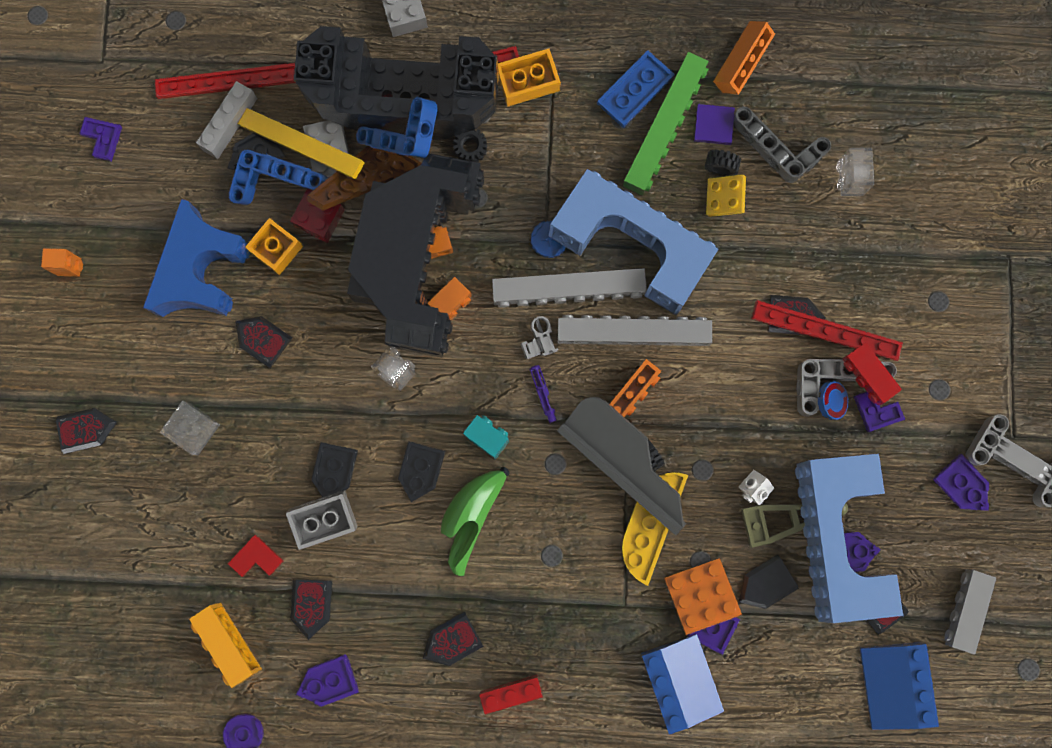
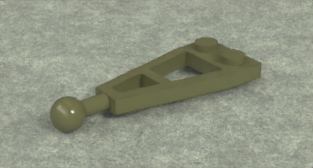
M846 503L842 509V516L845 515L848 511V505ZM758 505L741 509L750 548L771 544L802 530L805 522L799 523L797 510H801L802 505ZM788 510L792 527L769 537L763 511Z

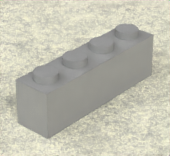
M235 82L196 142L204 152L216 159L220 157L239 128L238 122L246 108L251 109L258 99L254 92L243 84Z
M966 569L961 576L960 582L962 585L955 597L956 606L951 612V624L945 633L944 640L946 646L975 655L996 577Z

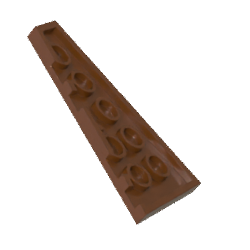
M367 146L355 156L365 163L356 179L337 171L307 196V201L323 211L370 192L373 181L387 183L420 166L422 163L411 156Z

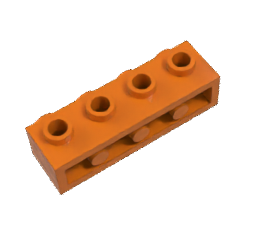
M750 21L713 81L722 93L739 95L775 35L767 22Z
M646 359L609 405L623 417L626 414L630 417L636 409L634 404L638 400L642 402L648 394L647 388L650 385L654 387L660 380L658 375L661 370Z

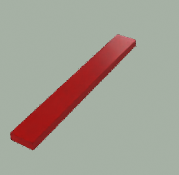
M295 63L155 79L157 99L230 91L236 81L248 88L295 83Z
M759 300L755 301L751 319L852 349H856L866 342L876 356L893 361L899 360L903 342Z

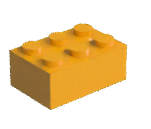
M550 48L498 63L499 82L507 107L560 91L561 82Z

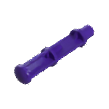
M539 365L532 366L529 370L544 414L547 416L549 423L557 421L554 414L555 409L551 408L547 398L549 392L541 367ZM538 370H540V373H541V376H542L544 385H543V383H542V380H541V377H540V374H539V371H538ZM532 371L534 372L538 386L536 385Z

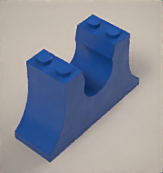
M181 199L143 308L161 317L173 311L187 308L203 309L227 316V313L232 309L233 298L214 285L206 284L204 272L211 262L218 259H225L231 263H245V260L250 256V252L245 248L248 243L239 235L228 233L206 224L200 212L189 201Z

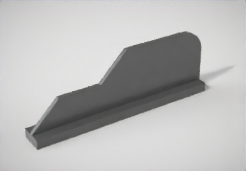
M588 397L582 400L567 421L557 431L674 535H677L687 524L683 521L680 494L652 470L648 437L603 399Z

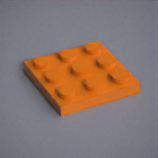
M720 558L664 578L685 635L742 615Z

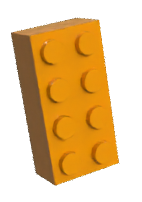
M222 603L209 605L189 619L193 632L199 634L202 639V647L210 652L213 657L211 658L212 663L221 670L223 674L222 679L227 686L230 685L233 688L262 670Z

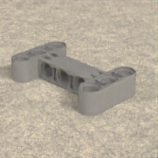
M994 415L988 417L968 448L965 458L973 466L986 464L993 457L1038 485L1033 494V502L1036 506L1052 507V463L1049 465L1004 437L1009 427V420L1006 416ZM995 420H997L999 423L998 428H996L994 425ZM985 436L990 440L988 445L984 441ZM976 452L980 455L979 461L975 459ZM1045 494L1048 497L1047 503L1043 500Z

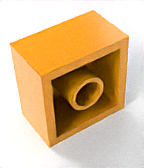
M270 218L245 246L250 253L278 275L283 272L303 247L299 240Z

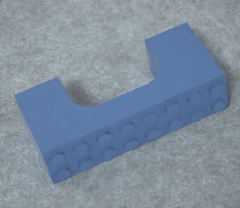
M588 169L551 222L548 235L580 256L598 230L605 227H614L652 249L660 259V270L649 285L644 296L676 316L719 250L712 242L704 241L694 231L686 230L679 222L668 219L663 212L655 211L645 201L637 200L630 192L619 189L614 182L606 181L601 178L599 173Z
M879 454L816 459L798 463L795 474L797 479H799L798 495L802 500L801 516L805 522L803 532L808 543L806 553L808 558H810L809 574L813 579L812 595L816 601L814 612L818 622L841 623L903 616L897 574L860 576L852 570L847 558L842 509L851 498L885 494Z

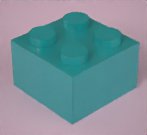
M477 415L463 434L496 460L510 442L508 433L500 427L494 428L492 421L486 416L480 417Z

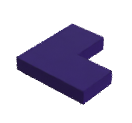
M84 117L79 134L83 137L96 139L92 153L94 158L112 162L122 127L118 124Z
M868 392L853 396L867 432L905 420L899 402L880 408V405L871 402L868 398Z

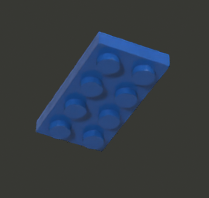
M647 50L597 101V105L624 128L674 78L675 74Z

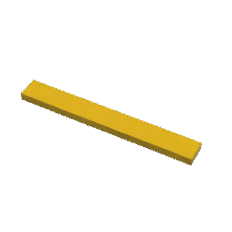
M246 108L238 122V125L353 179L357 178L365 164L361 159Z

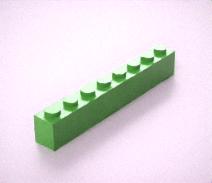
M690 52L687 53L624 180L623 187L642 196L645 190L649 192L654 182L651 178L653 174H658L662 166L659 162L661 158H666L669 152L667 146L669 142H674L677 135L675 130L677 126L681 127L685 119L683 113L685 110L689 111L693 103L691 97L693 94L697 95L701 84L698 83L701 78L705 79L709 69L706 68L708 60Z

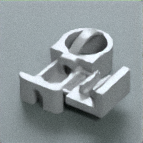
M543 316L536 317L530 325L535 337L532 339L533 342L527 343L525 341L521 343L526 360L540 354L541 356H547L558 351V348L555 349L550 336L552 330L549 320ZM539 319L545 321V323L547 324V330L545 332H543L541 328ZM534 322H536L539 333L534 329Z

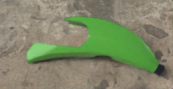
M501 467L497 471L487 472L467 483L456 494L444 514L441 523V533L449 538L456 534L448 563L453 573L457 576L465 575L469 557L488 512L503 487L506 477L510 474L509 470L505 467Z

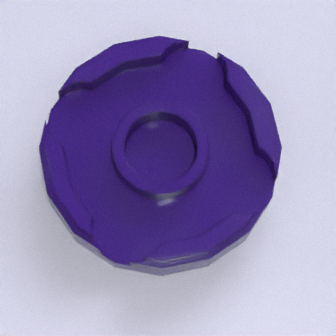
M248 713L232 717L223 730V742L226 748H258L264 737L263 726L260 720Z

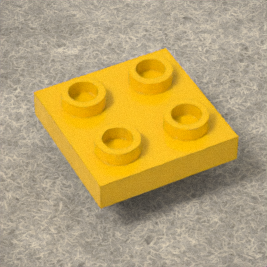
M734 175L709 178L706 215L712 217L743 214L745 212L746 176Z

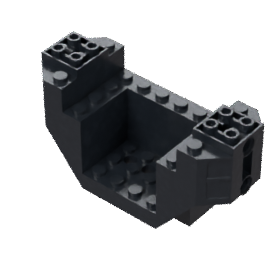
M320 26L303 41H297L294 81L305 99L323 119L358 131L360 127H368L405 135L413 99L416 97L428 98L437 104V115L432 140H444L477 129L496 113L499 70L497 55H494L479 37L459 36V45L441 44L440 63L372 58L364 38L345 37L341 27ZM387 94H391L393 97H384V96L387 95Z
M429 153L420 166L387 183L373 181L371 191L365 194L348 268L351 278L347 294L354 302L376 306L385 317L386 332L384 344L390 348L443 358L444 353L447 354L449 346L447 335L452 333V320H450L447 313H442L438 308L428 306L427 299L421 290V285L426 282L427 278L425 267L426 264H430L431 260L429 249L430 245H434L436 234L433 233L434 227H443V223H447V211L468 215L469 210L474 211L475 206H479L481 198L479 187L483 188L485 179L483 176L484 170H481L480 163Z

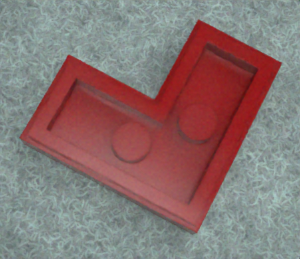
M254 535L228 565L241 577H244L255 564L259 565L271 576L284 560L258 535Z

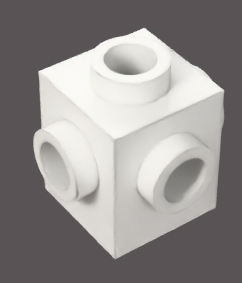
M755 470L739 486L743 492L742 497L749 503L753 501L758 505L767 499L774 489L770 481Z

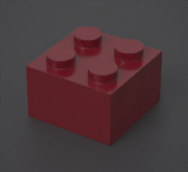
M307 188L290 222L295 228L328 243L345 210L341 204L322 211L307 201V196L312 192V190Z

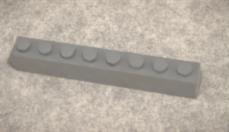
M645 268L492 279L494 305H498L500 308L509 307V304L527 306L528 303L536 302V305H545L548 301H555L556 304L566 303V300L584 302L585 299L593 298V301L604 300V297H612L613 300L623 299V296L641 298L647 291Z
M563 315L562 318H558V344L710 346L712 344V320H707L706 317H697L695 320H688V317H677L676 320H669V317L665 316L657 317V319H650L648 316H640L638 319H631L630 316H620L619 319H612V316H600L599 319L593 318L590 315H583L581 318H573V315Z

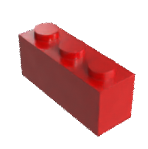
M866 342L842 358L845 368L855 375L856 382L860 387L865 388L868 392V398L874 404H884L902 390Z
M533 675L482 690L479 696L484 714L543 698V693L538 676Z

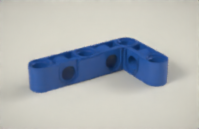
M420 97L414 98L410 107L405 135L377 128L360 127L357 131L356 139L358 143L372 148L406 156L425 158L430 151L437 115V104L432 100Z
M244 150L238 159L229 191V199L236 204L249 205L254 198L256 184L261 173L313 190L326 181L328 177L312 171V169L270 155ZM319 178V183L316 186V179Z

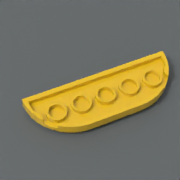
M682 473L660 475L681 497L688 475ZM636 501L623 537L622 555L629 572L638 581L648 586L669 529Z

